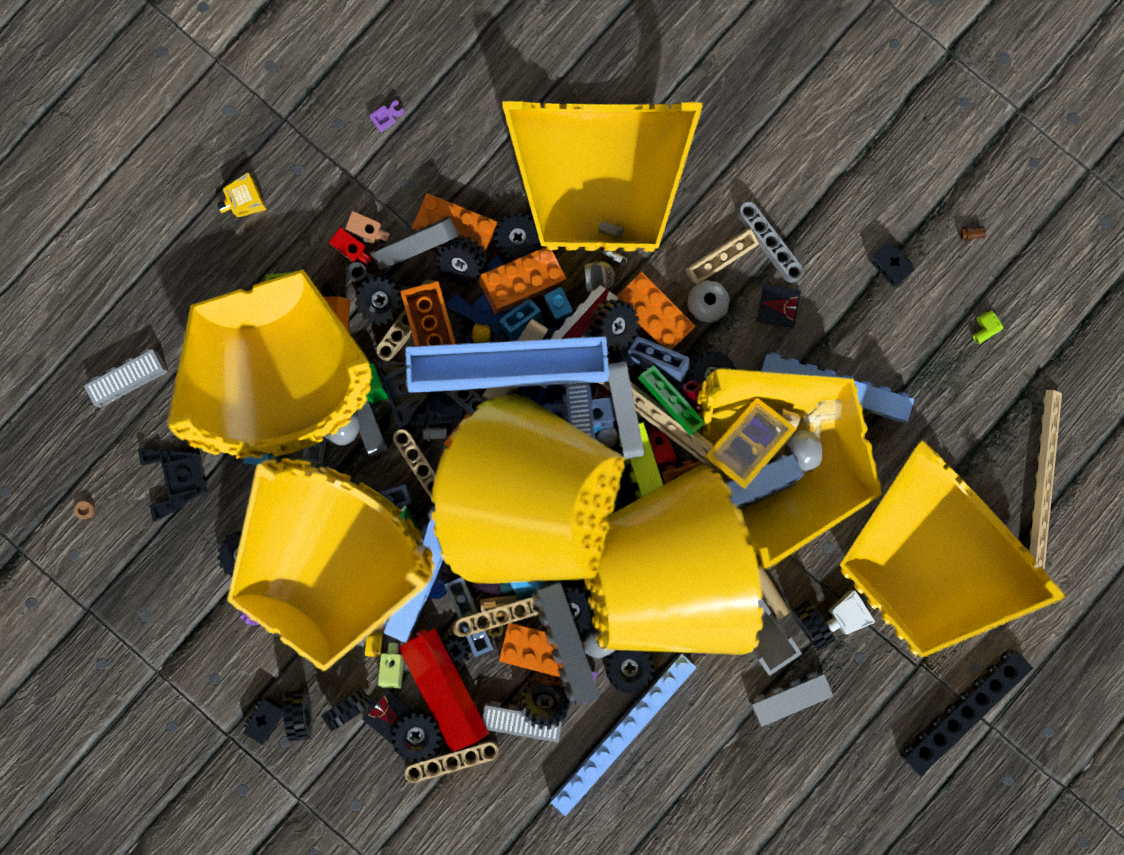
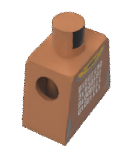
M352 211L345 231L355 239L374 245L375 240L386 244L390 233L380 230L381 224L354 211ZM371 229L373 233L368 234L366 230Z

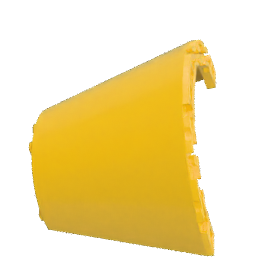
M503 101L505 117L541 246H546L547 250H558V246H566V250H577L579 247H585V250L589 251L597 250L600 247H604V251H616L619 247H624V251H635L637 248H643V251L653 252L655 248H659L702 110V103L682 102L671 104V109H669V104L606 105L544 103V108H540V103ZM601 221L615 226L621 225L624 228L621 239L617 238L615 240L612 236L598 233Z
M304 270L296 271L255 284L250 291L240 289L190 306L168 426L181 440L184 438L189 440V445L195 448L200 447L203 451L215 455L223 452L236 455V458H263V454L273 453V456H279L300 451L324 441L323 436L331 433V435L337 433L340 427L346 426L351 421L350 417L353 413L363 407L367 399L366 394L370 391L371 387L370 367L365 355Z
M719 369L711 372L707 376L708 380L703 382L702 391H699L697 403L701 404L698 415L706 423L698 433L713 445L717 443L756 397L775 412L779 408H783L798 414L800 421L795 432L802 429L812 431L821 440L822 460L818 467L813 471L803 473L802 478L793 487L741 510L744 524L749 532V535L745 536L748 542L747 546L753 545L758 568H770L882 495L881 483L876 472L877 466L871 452L872 445L865 439L867 425L863 419L862 405L859 403L858 388L854 383V379ZM759 413L755 415L767 427L769 426L770 422ZM730 446L723 451L742 466L739 470L740 472L744 473L750 465Z
M517 394L499 395L494 397L492 401L487 400L477 407L478 410L469 419L465 418L459 425L458 431L453 433L450 438L453 442L449 449L444 450L436 473L432 501L436 502L435 512L432 511V520L435 523L433 528L434 536L438 538L442 551L440 553L446 564L451 566V570L454 573L459 574L462 579L476 584L595 578L599 569V560L604 548L606 532L609 528L606 517L614 508V500L619 488V480L624 468L625 458L527 396Z
M924 441L917 445L840 564L842 574L847 579L851 578L855 582L854 587L861 594L865 593L869 598L867 600L874 609L878 607L882 611V615H880L888 625L891 623L896 629L894 630L896 635L901 640L905 639L910 644L908 646L910 651L915 656L918 654L921 658L1065 597L1062 590L1041 566L1035 567L1036 559L1017 537L1012 534L1009 528L950 466L944 467L946 463L942 457Z
M275 459L260 463L256 469L227 601L232 603L236 609L247 614L251 620L262 625L268 632L280 634L281 641L284 644L291 646L299 655L306 657L316 667L325 671L426 587L434 574L432 572L435 568V564L432 561L434 557L431 548L425 547L422 542L423 534L414 526L411 519L408 518L405 521L400 516L402 511L364 483L360 482L359 485H356L349 481L351 477L346 474L338 473L329 467H326V469L323 467L319 469L310 467L311 463L307 461L282 459L280 463H276Z
M701 464L606 517L609 528L606 532L604 548L599 560V569L595 578H585L586 588L591 589V597L588 598L590 608L594 611L592 622L594 627L597 628L596 642L601 649L745 655L751 653L753 648H756L759 639L756 637V633L762 629L761 616L763 615V608H758L757 602L758 599H762V592L753 545L747 546L748 542L745 536L749 535V532L744 524L740 509L737 508L736 504L732 505L729 499L732 496L729 487L722 481L718 473H712L714 469L709 465Z

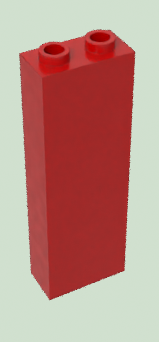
M425 628L416 633V638L414 635L410 636L404 642L405 644L398 647L451 752L478 742L488 735L489 732L436 629L434 628L427 632Z

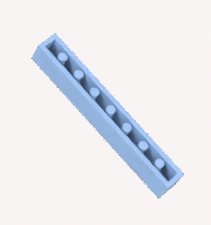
M772 352L764 356L759 371L854 379L848 375H843V377L837 376L836 372L832 370H818V367L812 364L801 365L796 359L788 358V360L781 358V355ZM854 381L858 388L857 395L863 411L902 423L909 420L914 399L909 398V394L903 392L896 394L887 387L880 386V388H876L867 381H861V383Z

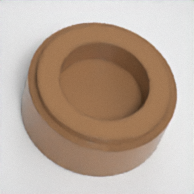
M81 500L76 503L74 513L79 519H90L95 514V506L91 501Z

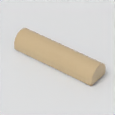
M748 227L686 268L685 270L690 280L697 285L759 245L752 229Z
M758 568L762 599L776 619H781L790 610L766 571Z

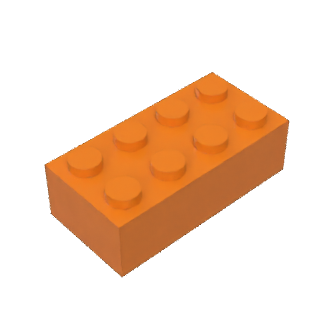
M426 193L412 226L414 232L444 218L451 217L459 235H464V239L467 236L471 237L472 242L478 241L477 245H482L484 248L482 252H488L495 235L494 231L497 228V221Z
M546 247L481 274L479 279L481 288L495 315L522 304L528 298L532 300L562 287L566 281V277L553 251L547 250Z
M643 272L617 295L619 301L632 305V309L637 311L635 315L639 316V321H636L639 324V329L655 344L673 350L696 327Z
M438 281L400 291L416 347L456 345Z
M513 622L509 623L499 661L560 677L557 670L560 669V666L552 657L551 650L554 649L547 642L545 631Z

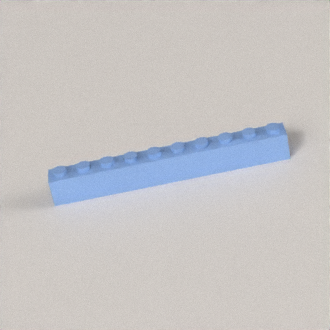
M679 653L552 796L551 803L566 816L697 667Z

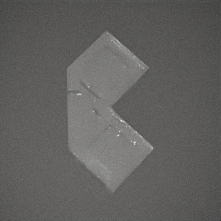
M840 399L820 401L812 412L808 415L806 414L800 420V430L812 431L820 438L821 421L840 420Z

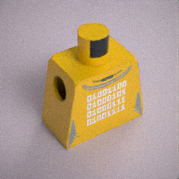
M249 173L223 189L226 199L217 202L221 213L231 209L236 217L267 210L254 179Z

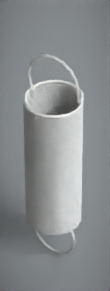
M603 251V254L619 263L624 258L614 251Z

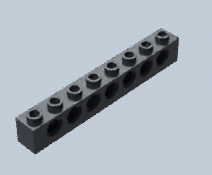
M1005 651L996 664L994 663L986 669L987 673L983 677L975 679L972 683L973 686L958 696L959 700L948 705L944 710L945 713L940 718L936 717L926 731L923 730L917 735V740L912 745L908 744L903 748V753L900 757L916 774L922 776L1034 669L1018 651ZM1006 666H1009L1010 673L1007 676H1005L1004 668ZM995 679L996 687L991 689L990 682ZM978 693H982V700L980 702H976V695ZM967 706L969 711L967 715L963 716L962 708ZM953 719L955 725L952 729H948L947 724ZM940 733V740L938 742H934V735ZM926 746V754L920 756L919 750Z

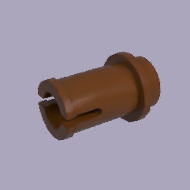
M965 226L963 229H960V239L964 241L986 237L984 226L975 228Z

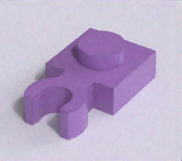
M397 100L391 103L389 109L384 105L369 115L380 133L396 123L395 116L400 117L405 113L403 108L399 111L395 110V107L399 105Z

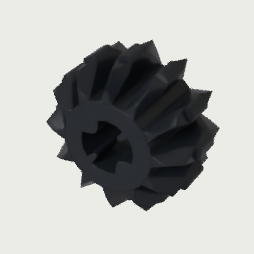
M448 635L449 642L446 640L442 641L447 646L445 649L455 667L457 666V661L463 666V659L466 661L470 660V657L465 653L471 654L473 652L471 649H466V647L470 646L469 642L463 643L467 638L466 636L460 641L459 636L455 635L454 640L452 635ZM457 645L461 653L459 652L457 655H454V651H451V648Z

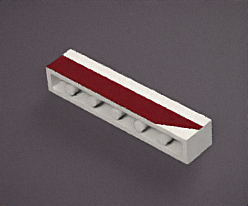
M600 285L589 294L588 299L577 307L576 312L565 320L559 331L557 330L552 334L550 340L591 338L590 333L593 331L589 329V325H592V322L589 320L590 317L593 318L595 315L592 313L593 310H598L597 305L599 303L603 304L604 300H618V297ZM540 385V386L545 389L548 385Z

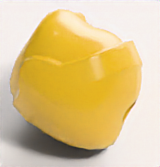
M475 324L471 335L472 340L478 344L489 343L491 340L490 327L488 325Z

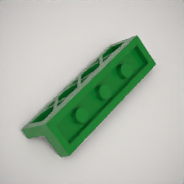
M654 365L639 376L638 379L690 436L695 432L698 433L706 422Z

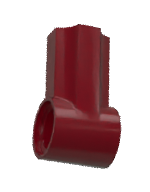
M688 381V383L683 385L684 399L698 413L700 412L701 404L697 403L701 387L696 381Z

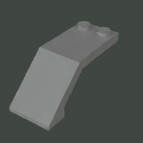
M758 599V608H763V615L761 616L762 629L756 633L759 642L756 648H753L752 653L770 676L802 653L793 639L770 612L763 599Z

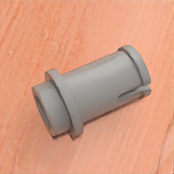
M601 221L598 233L612 236L616 240L617 238L621 239L624 228L619 224L615 226Z
M427 426V428H423L424 440L447 439L446 426L435 428Z

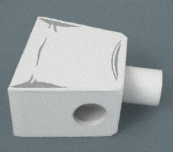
M850 590L828 610L833 618L826 622L832 632L840 628L842 633L849 634L875 623V620L857 592Z

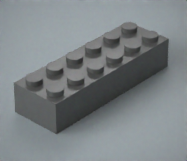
M552 581L533 588L534 594H531L535 606L537 605L540 608L541 612L538 613L540 622L547 628V631L544 633L547 642L553 646L554 650H551L552 657L560 666V669H557L560 679L566 683L567 687L564 688L567 699H570L571 702L579 706L600 698L561 583Z

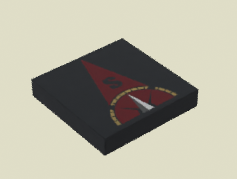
M763 284L756 322L793 329L795 327L801 291Z
M387 688L362 720L392 744L390 734L391 727L394 726V720H398L401 713L403 715L406 714V710L410 709V712L414 710Z

